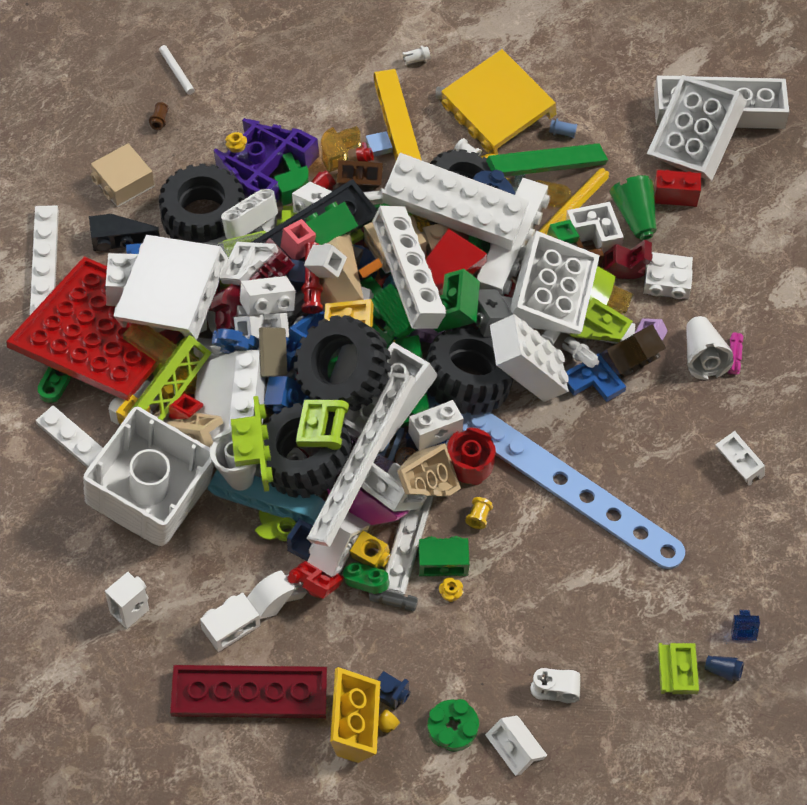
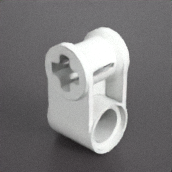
M540 668L534 673L533 682L530 687L531 693L540 700L575 703L580 700V673L574 670Z

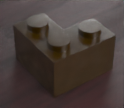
M651 324L600 353V355L617 376L620 375L621 378H624L634 372L632 367L639 365L642 368L660 358L659 352L666 349L655 327Z

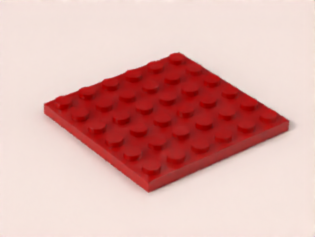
M84 256L6 341L7 348L116 397L129 401L130 397L137 392L182 338L183 334L180 331L165 329L154 335L146 325L130 322L127 323L126 328L122 327L114 317L116 306H106L107 266Z

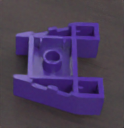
M244 118L242 120L243 136L247 138L245 149L239 153H233L230 150L223 153L215 148L213 150L215 163L219 166V169L222 170L224 168L230 172V175L236 176L243 187L245 199L259 190L271 189L274 191L277 203L280 199L278 181L268 176L283 161V155L290 152L294 160L299 161L301 167L307 166L309 168L319 157L318 139L300 129L292 128V130L281 129V125L273 124V126L260 124V121Z

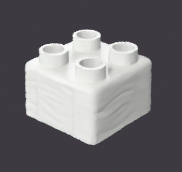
M134 407L84 473L83 489L85 502L91 508L152 544L164 546L170 541L210 484L214 467L210 458V448L158 419L155 415L150 414L141 407Z

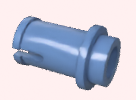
M558 118L551 121L549 132L553 133L554 136L555 134L575 138L577 124L558 121Z

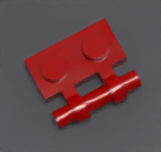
M304 561L289 572L287 580L292 584L302 582V587L307 589L309 594L324 599L341 586L344 576L340 574L330 576Z

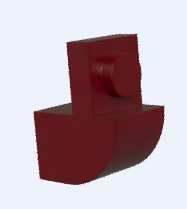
M643 240L632 250L615 244L604 253L603 270L614 275L617 279H637L644 276L645 266L652 262L653 258L652 242Z
M231 285L214 294L208 311L215 312L216 331L218 329L235 330L234 317H238L237 306H242L240 303L241 285Z

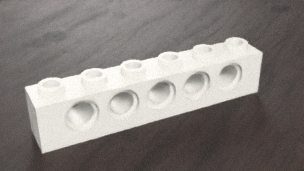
M380 206L372 222L411 328L437 329L445 317L446 310L439 297L438 288L434 284L431 270L426 263L425 254L421 250L418 236L411 224V218L408 216L405 206Z

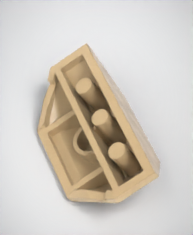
M349 234L338 236L327 244L336 247L347 259L338 278H319V283L323 287V292L321 293L322 305L364 300L351 236Z

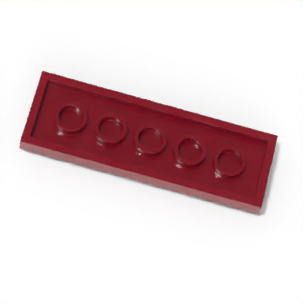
M173 665L170 714L171 717L326 718L327 667Z

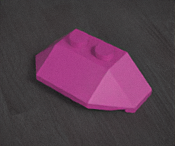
M361 487L348 512L370 525L396 521L408 514L410 510L392 511Z

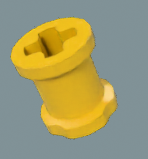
M474 497L472 500V510L466 516L465 522L473 528L484 529L487 525V515L493 509V505L486 498Z

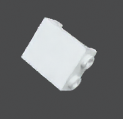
M374 463L372 464L361 486L364 490L392 511L421 509L428 496L405 495L397 472L401 467L399 464L393 463L387 473Z

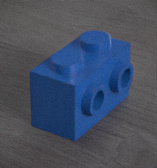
M275 376L268 379L264 404L273 408L274 413L279 414L281 409L294 407L293 404L296 403L303 405L304 400L311 399L301 390L302 385L298 384L297 380L287 376Z

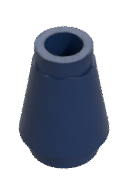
M708 655L705 670L730 682H733V680L740 681L744 662L739 661V658Z

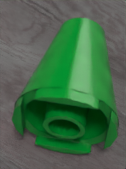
M647 175L629 177L626 179L627 183L620 185V182L611 187L609 192L634 236L641 240H648L657 231L654 184L652 178L649 179Z

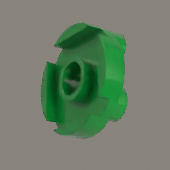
M451 699L440 702L429 713L427 723L429 737L435 745L447 748V751H462L471 746L478 734V715L469 706L468 702L463 699ZM451 720L459 722L458 730L453 731L452 727L447 728L446 725Z

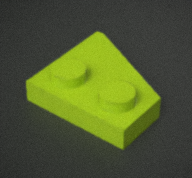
M593 297L587 307L582 332L580 334L570 333V336L620 342L633 321Z

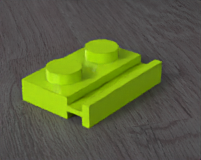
M659 643L657 648L661 694H698L699 681L695 643H670V645Z

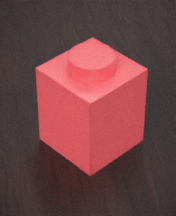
M301 219L283 229L280 247L291 259L299 260L305 257V244L315 242L316 233Z

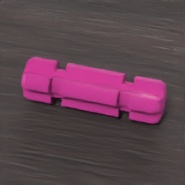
M734 332L730 337V348L733 352L734 362L728 371L729 374L738 375L741 370L740 362L743 347V335L741 333Z

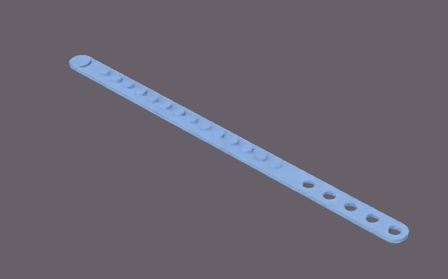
M427 391L429 409L440 405L436 402L435 396H431ZM480 412L479 415H471V413L461 414L464 418L462 431L472 427L487 432L495 445L496 456L663 569H673L681 564L685 556V548L674 536L492 413L483 414V412ZM556 474H563L567 477L568 481L566 484L558 485L553 481V477ZM583 492H589L593 495L594 500L590 503H585L580 500L579 495ZM610 510H616L620 513L621 518L618 521H611L607 518L606 513ZM642 528L647 532L648 537L639 540L634 536L633 531ZM663 547H670L674 550L675 556L673 558H665L661 555L660 550Z

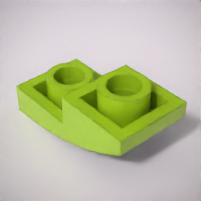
M598 266L589 303L594 297L607 305L613 289L615 276Z

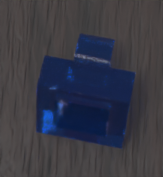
M739 610V615H734L731 639L757 641L760 627L759 616L750 615V610Z

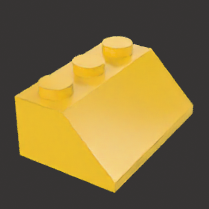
M339 667L335 668L330 742L338 757L360 763L377 754L380 681Z

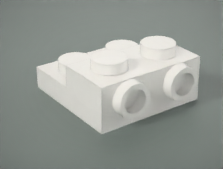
M652 252V262L646 265L643 294L689 299L692 284L693 257Z

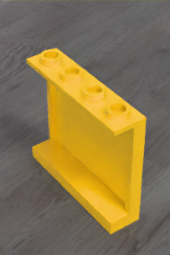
M503 49L441 91L443 99L441 103L445 110L451 111L456 121L460 125L464 124L473 139L477 138L481 142L483 149L491 154H498L497 149L544 115L549 119L557 115L556 102Z

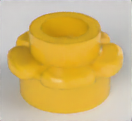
M239 132L231 133L225 139L226 146L231 152L239 153L245 149L247 138Z
M446 578L439 586V592L446 601H456L463 594V584L459 580Z

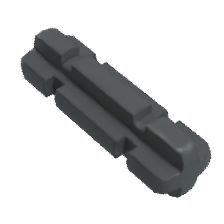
M391 590L378 594L369 593L370 601L378 603L382 601V604L398 608L403 606L406 610L415 611L418 604L417 597L411 595L405 597V594Z

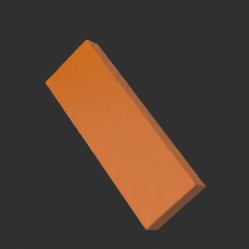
M378 258L358 270V274L363 279L380 269L383 264Z

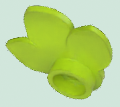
M259 510V519L262 525L258 526L255 532L267 540L278 538L282 541H287V536L290 532H283V530L286 528L292 530L297 522L289 517L282 518Z

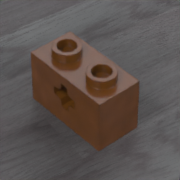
M338 160L337 182L347 183L353 179L356 184L382 185L383 163Z

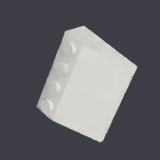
M682 75L647 154L685 172L701 173V178L712 181L747 101L740 92Z
M536 231L526 244L510 307L512 314H515L522 321H526L531 328L580 334L586 316L599 255Z
M260 350L229 353L206 361L198 371L195 399L203 403V407L196 413L221 416L223 424L209 432L213 442L218 434L231 429L230 419L255 416L253 396H258L260 404H264L267 377L261 376Z

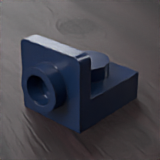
M385 671L381 673L377 679L380 681L379 701L396 710L400 703L403 705L410 696L409 681L404 679L401 682Z

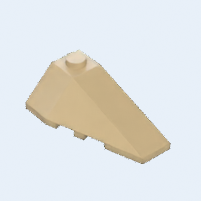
M445 443L414 453L397 470L405 495L450 496L461 489Z

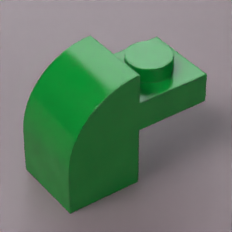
M291 152L283 155V169L285 173L274 176V180L278 181L279 200L282 206L293 203L292 193L309 183L308 167L301 168L299 161L294 160Z

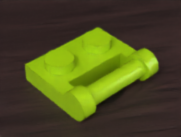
M304 400L296 438L298 447L340 449L342 444L340 436L344 416L348 412L349 404L343 400ZM329 412H335L331 435H325Z

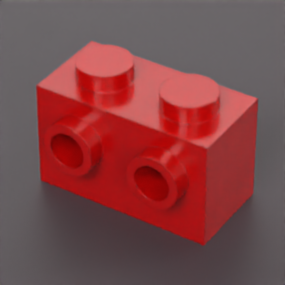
M670 170L656 171L654 181L655 204L697 207L701 193V173Z

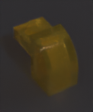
M357 126L344 129L338 133L332 127L323 134L321 138V159L328 172L338 169V160H348V150L361 146V132Z

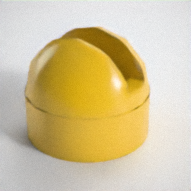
M386 709L379 715L378 727L385 733L392 732L400 724L397 717Z

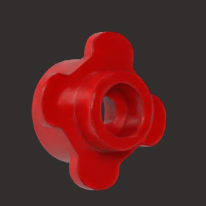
M362 142V147L356 149L357 160L367 162L374 160L372 149L367 148L366 143Z

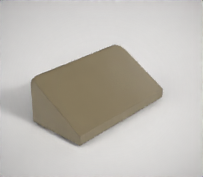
M259 328L261 376H286L287 350L285 328Z

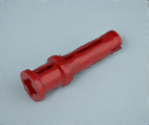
M308 242L305 244V261L312 246L319 245V243ZM305 267V284L302 286V293L304 294L302 311L308 314H317L323 311V305L321 304L323 287L319 283V277Z

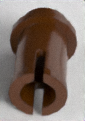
M163 102L156 103L153 115L149 118L152 129L161 130L165 127V118L169 110L167 104Z

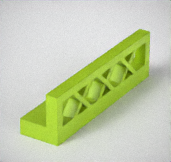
M191 335L183 338L131 410L134 407H141L146 411L149 405L159 404L160 415L157 418L163 420L169 412V405L181 396L212 352ZM193 346L204 354L197 362H190L189 351ZM186 366L187 378L176 381L175 370L177 367ZM173 385L174 396L171 399L163 400L161 389L163 386Z

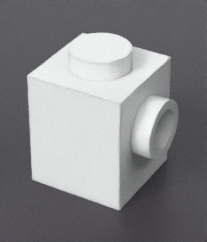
M331 244L313 245L304 266L319 278H338L347 257Z

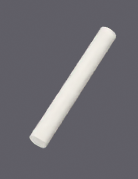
M165 45L161 46L159 51L188 95L193 94L195 89Z

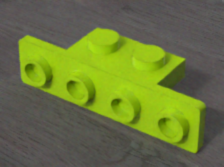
M253 396L255 416L230 419L234 462L236 467L260 464L264 492L269 491V482H273L272 468L267 467L266 461L271 460L269 445L265 446L264 440L269 439L267 424L262 425V419L266 418L265 404H260L259 397Z

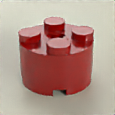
M471 427L466 428L465 431L460 433L457 431L450 437L447 450L458 481L479 485L492 473L496 448L487 432Z

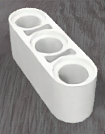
M271 189L259 190L225 211L221 218L226 238L232 239L247 235L278 214L274 191Z

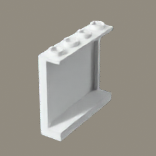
M146 235L144 242L140 245L137 259L131 267L129 279L123 287L120 301L115 307V319L125 328L127 323L130 322L181 331L186 336L191 335L197 340L218 287L219 277L228 261L227 255L221 246Z

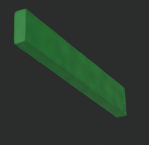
M600 143L490 155L486 162L491 171L500 170L503 172L504 177L606 165L608 158Z

